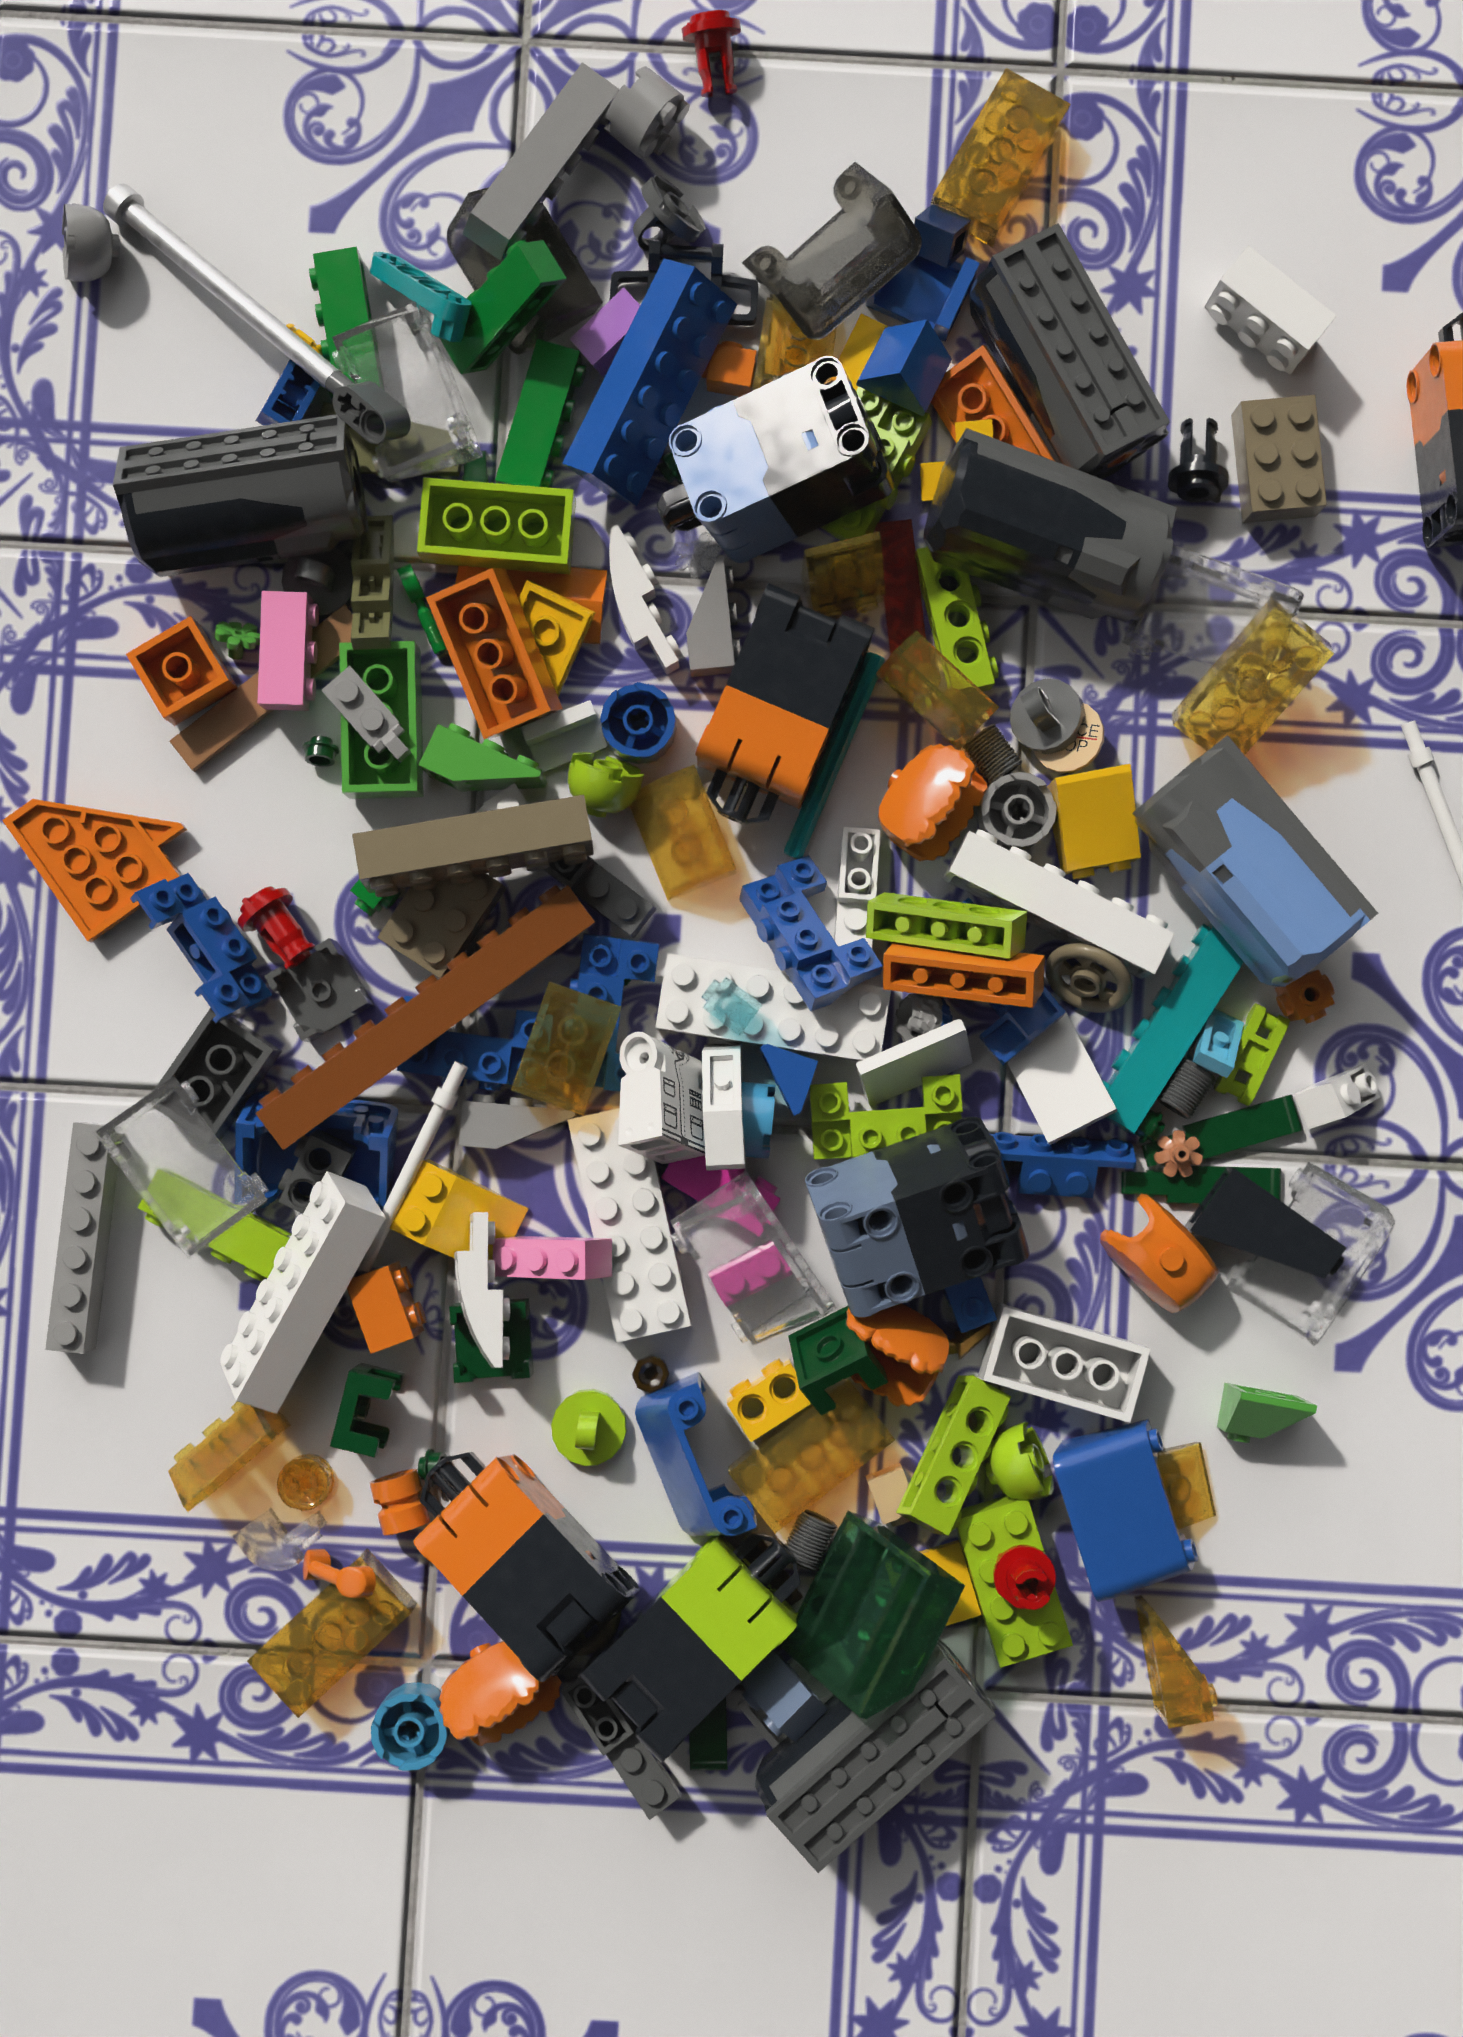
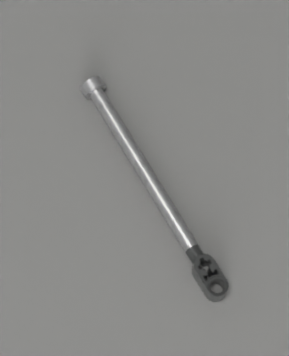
M119 184L109 191L103 203L104 213L121 227L131 225L333 394V407L336 414L364 439L372 444H378L403 438L409 433L411 420L408 411L381 387L372 381L354 383L148 212L144 208L143 197L129 185Z

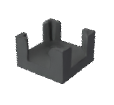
M331 938L314 947L316 951L298 966L291 969L279 967L264 976L273 992L280 994L296 1022L293 1027L301 1041L304 1042L314 1041L374 1006L339 943Z

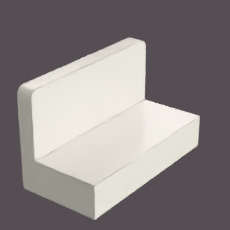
M591 700L521 727L534 761L543 770L542 774L570 763L573 753H596L608 747Z

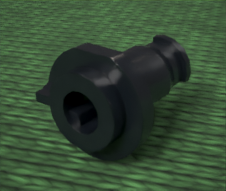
M1212 418L1206 419L1205 455H1192L1193 419H1186L1180 426V431L1183 435L1180 445V465L1174 467L1169 472L1168 488L1176 493L1179 498L1188 502L1198 503L1211 500L1219 503L1222 492L1228 487L1229 474L1223 466L1217 464L1218 445L1215 434L1218 431V423Z

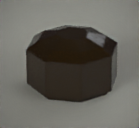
M652 1354L639 1359L632 1373L637 1388L650 1394L663 1389L670 1375L665 1360Z

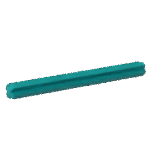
M868 652L865 656L786 843L784 854L790 858L799 859L805 853L883 668L885 659L876 653Z

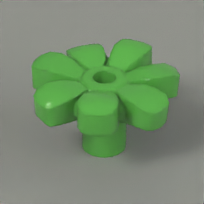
M221 621L216 625L215 639L219 642L227 643V648L229 649L228 656L232 659H242L244 648L251 650L255 649L256 645H260V633H257L258 627L254 624L246 623L242 627L240 622H229L228 624Z

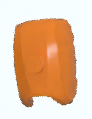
M929 745L908 762L903 770L897 769L891 775L887 785L889 789L879 806V822L887 837L918 861H934L938 856L945 857L950 849L949 842L960 837V832L968 827V820L972 819L974 815L973 806H980V801L987 790V783L977 773L976 766L967 758L964 751L957 750L952 745Z
M1141 1194L1137 1200L1149 1217V1222L1145 1229L1134 1237H1127L1113 1230L1105 1229L1100 1234V1243L1107 1254L1149 1299L1170 1313H1178L1192 1305L1209 1289L1219 1271L1206 1249L1178 1219L1149 1195Z
M902 1303L881 1310L868 1317L853 1316L848 1308L846 1311L848 1328L854 1331L862 1341H869L871 1352L886 1371L888 1383L871 1390L858 1373L852 1375L851 1379L855 1383H861L864 1389L871 1390L876 1395L887 1396L889 1401L897 1407L901 1405L910 1407L915 1403L922 1402L936 1381L939 1372H943L949 1353L947 1335L929 1318Z
M504 1641L493 1645L485 1643L471 1650L469 1653L471 1658L448 1676L441 1687L442 1692L439 1697L441 1702L439 1711L443 1716V1725L449 1728L451 1734L457 1740L470 1737L478 1746H483L486 1743L501 1741L502 1733L513 1734L516 1729H523L528 1722L534 1721L539 1711H551L555 1707V1700L560 1697L561 1680L556 1675L541 1682L527 1671L520 1659Z

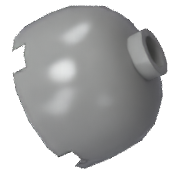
M75 203L63 205L62 235H64V248H62L65 279L73 280L74 282H87L103 277L110 269L112 257L119 258V234H112L108 219L97 209Z

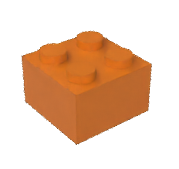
M192 616L126 653L162 717L174 726L238 688L204 629Z
M399 1261L353 1277L347 1287L370 1354L415 1338L424 1331L422 1324L427 1323L421 1303H414L410 1289L414 1287L410 1271L407 1266L401 1267Z

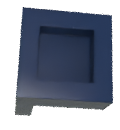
M932 204L915 217L909 251L948 268L964 254L971 220Z

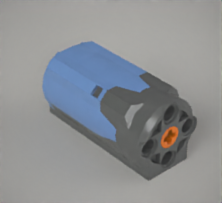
M1228 735L1189 764L1132 813L1135 817V823L1149 839L1150 851L1261 983L1285 987L1326 959L1359 929L1379 914Z

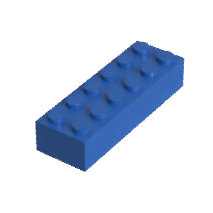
M663 259L562 464L606 495L635 506L638 505L669 443L670 434L677 427L737 306L735 301L695 266Z

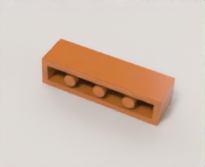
M893 942L883 955V990L1033 1008L1044 990L1045 955L1019 952L1008 959Z

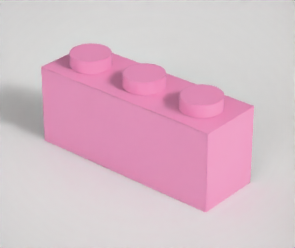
M262 591L257 704L263 709L309 711L310 701H315L316 681L315 678H311V664H316L318 649L317 642L312 641V626H318L319 608L318 604H313V599L307 592Z
M535 1236L495 1238V1243L493 1244L495 1277L576 1280L612 1277V1238Z

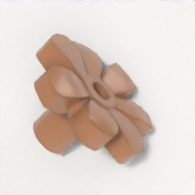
M1174 1130L1172 1140L1167 1136H1161L1156 1142L1163 1151L1154 1154L1155 1163H1165L1163 1174L1168 1177L1175 1176L1177 1170L1180 1176L1188 1177L1193 1172L1190 1165L1197 1166L1202 1163L1203 1156L1194 1152L1200 1146V1142L1196 1137H1190L1185 1140V1132L1182 1130Z

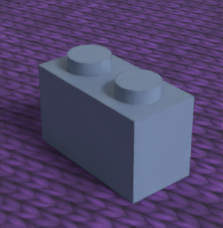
M772 1650L740 1682L746 1689L742 1694L743 1698L757 1712L762 1708L767 1714L763 1722L777 1737L784 1733L796 1742L828 1710L790 1664L775 1650Z

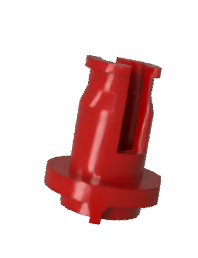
M726 10L706 11L691 16L689 18L690 22L681 30L683 41L695 44L698 73L703 83L701 96L706 98L713 97L709 54L720 53L725 95L736 93L738 89L733 80L735 66L731 36L741 32L740 20L730 17V13Z
M270 886L258 891L250 898L242 900L243 904L240 908L242 914L238 918L237 924L243 932L257 930L272 951L285 962L284 967L291 969L308 959L312 955L310 950L315 945L312 942L309 943L305 938L303 929L288 910L293 896L287 888L275 889Z
M1017 1545L998 1554L993 1570V1581L998 1594L1014 1607L1036 1610L1049 1602L1056 1583V1573L1051 1560L1043 1551L1030 1545ZM1033 1578L1029 1584L1027 1582H1024L1027 1579Z

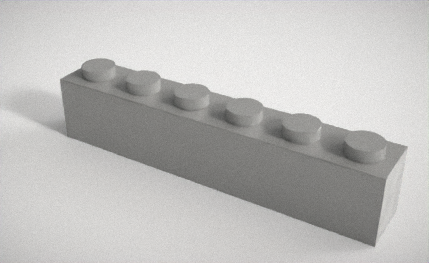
M582 62L470 212L462 234L500 261L510 246L524 240L527 232L523 229L528 223L532 226L537 223L545 210V206L542 203L546 198L552 201L556 197L564 183L560 178L564 173L571 176L582 158L579 152L582 148L589 151L600 133L597 130L600 123L604 126L609 124L610 121L605 116L619 88Z
M87 1122L73 1123L45 1350L84 1354L96 1349L123 1126Z

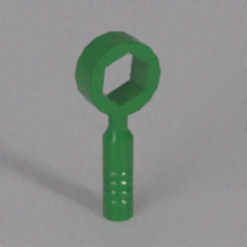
M411 563L397 568L411 603L415 602L418 609L417 616L434 654L447 650L431 609L426 606L423 600L426 597Z

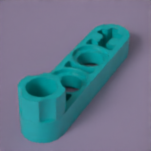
M374 252L370 273L433 313L434 319L431 334L451 342H461L472 303L406 260L393 254Z

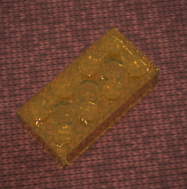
M1006 68L936 188L931 205H937L970 219L968 235L993 248L1063 127L1071 104Z
M1271 597L1172 712L1173 725L1206 751L1228 735L1245 755L1334 655L1330 642Z
M849 1377L826 1389V1392L836 1403L834 1410L821 1416L814 1406L810 1404L785 1421L728 1466V1474L774 1534L895 1441L891 1431Z
M368 1548L347 1567L369 1566L373 1569L376 1577V1586L370 1597L347 1598L338 1591L336 1585L329 1583L247 1660L250 1666L297 1718L307 1711L404 1621L418 1604Z

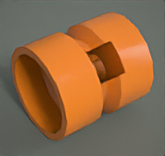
M417 1469L392 1473L369 1483L374 1503L382 1506L381 1511L377 1515L383 1535H393L412 1530L431 1521L428 1510L420 1502V1498H418L422 1486Z

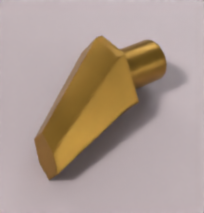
M990 1323L964 1333L960 1331L955 1332V1338L948 1339V1355L958 1353L959 1360L966 1356L990 1334Z

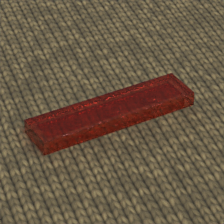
M912 519L877 523L875 538L891 671L928 667L929 659L918 567L915 558L916 551Z

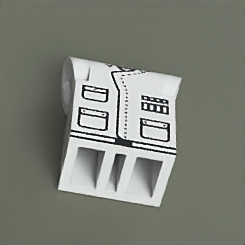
M634 1032L628 1035L622 1042L619 1057L622 1069L626 1075L621 1079L618 1146L661 1164L704 1156L703 1090L699 1089L703 1082L702 1061L680 1050H675L666 1043L643 1032Z

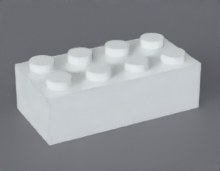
M998 1303L995 1314L997 1320L993 1321L978 1374L982 1380L1131 1423L1150 1355V1348L1136 1342Z

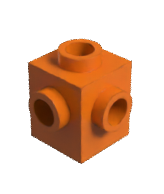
M1319 970L1307 972L1285 987L1277 986L1274 988L1277 993L1276 1001L1279 1009L1285 1017L1288 1016L1290 1021L1304 1019L1306 1024L1314 1022L1327 1015L1325 1008L1335 1004L1332 995L1335 994L1333 985L1325 974L1321 975ZM1306 989L1313 1000L1312 1002L1308 1001L1304 996Z

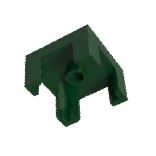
M529 1298L510 1299L509 1321H503V1337H509L510 1355L509 1360H503L502 1368H491L481 1354L466 1323L461 1303H454L449 1307L450 1325H454L456 1362L453 1363L454 1383L473 1382L476 1378L511 1376V1379H525L533 1375Z
M849 1306L788 1335L799 1389L821 1416L836 1408V1403L825 1389L856 1373L859 1374L871 1390L888 1383L886 1371L871 1352L869 1341H862L854 1331L848 1328L846 1311Z
M360 1363L349 1370L330 1447L375 1458L378 1454V1448L384 1449L387 1446L390 1429L385 1426L362 1421L366 1420L370 1409L371 1398L368 1396L388 1400L391 1397L392 1390L399 1391L401 1389L405 1373L365 1363Z

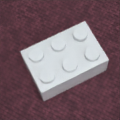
M1249 245L1219 280L1204 306L1209 310L1210 316L1221 325L1227 324L1238 333L1242 343L1250 348H1257L1267 356V361L1272 367L1279 371H1285L1289 375L1317 343L1337 316Z

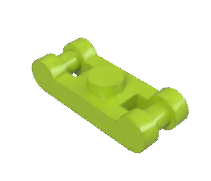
M1255 1003L1247 1015L1246 1023L1242 1030L1234 1069L1227 1078L1221 1075L1218 1076L1214 1090L1223 1095L1228 1092L1238 1097V1102L1249 1106L1254 1100L1287 1031L1290 1019L1280 1014L1275 1017L1267 1013L1265 1007ZM1259 1026L1270 1030L1267 1039L1256 1035ZM1238 1070L1249 1074L1245 1084L1235 1080Z

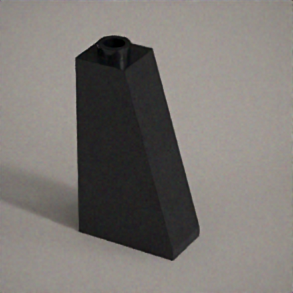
M1232 1167L1225 1168L1185 1225L1191 1233L1324 1279L1328 1274L1331 1276L1335 1274L1345 1259L1342 1256L1346 1250L1344 1245Z

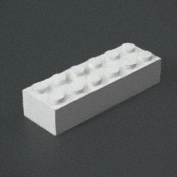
M978 829L976 834L969 831L961 840L942 880L996 907L1027 911L1028 923L1070 944L1085 943L1102 948L1116 956L1125 965L1130 974L1140 979L1156 973L1175 933L1166 929L1168 923L1153 915L1148 914L1146 918H1143L1133 913L1134 906L1119 898L1114 897L1112 901H1109L1099 896L1100 890L1085 881L1080 880L1078 884H1075L1065 879L1066 873L1058 867L1046 863L1043 868L1031 862L1032 856L1024 850L1012 846L1009 851L997 845L998 839L983 830Z
M667 953L655 1028L759 1046L770 1044L784 1050L862 1061L882 1051L891 990H883V987L858 984L841 995L831 1005L811 1012L784 971Z
M620 1108L567 1120L593 1238H612V1277L602 1279L617 1343L688 1327L692 1323L656 1161L618 1146Z
M326 1171L321 1182H317L312 1188L308 1206L304 1213L298 1215L292 1226V1235L286 1246L278 1250L270 1275L260 1283L254 1304L250 1311L245 1312L240 1319L237 1335L232 1344H228L222 1352L221 1367L236 1401L275 1414L278 1413L386 1219L365 1185Z

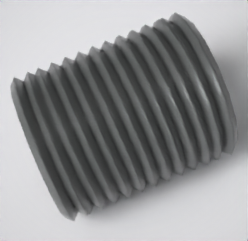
M996 724L989 725L963 746V749H965V752H968L974 764H977L976 767H979L978 770H981L989 785L1000 777L1008 775L1022 764V760L1017 756L1013 747H1010L1011 744H1008L1002 732H999L1000 729L996 727Z
M1182 1058L1157 1100L1179 1116L1191 1119L1190 1116H1193L1194 1110H1197L1196 1107H1199L1198 1104H1201L1200 1101L1203 1100L1202 1098L1205 1097L1213 1082L1216 1081L1215 1077L1196 1063Z
M800 1509V1513L797 1516L798 1519L795 1520V1526L792 1527L793 1529L789 1533L790 1536H788L785 1545L797 1558V1565L817 1571L837 1525L816 1512Z

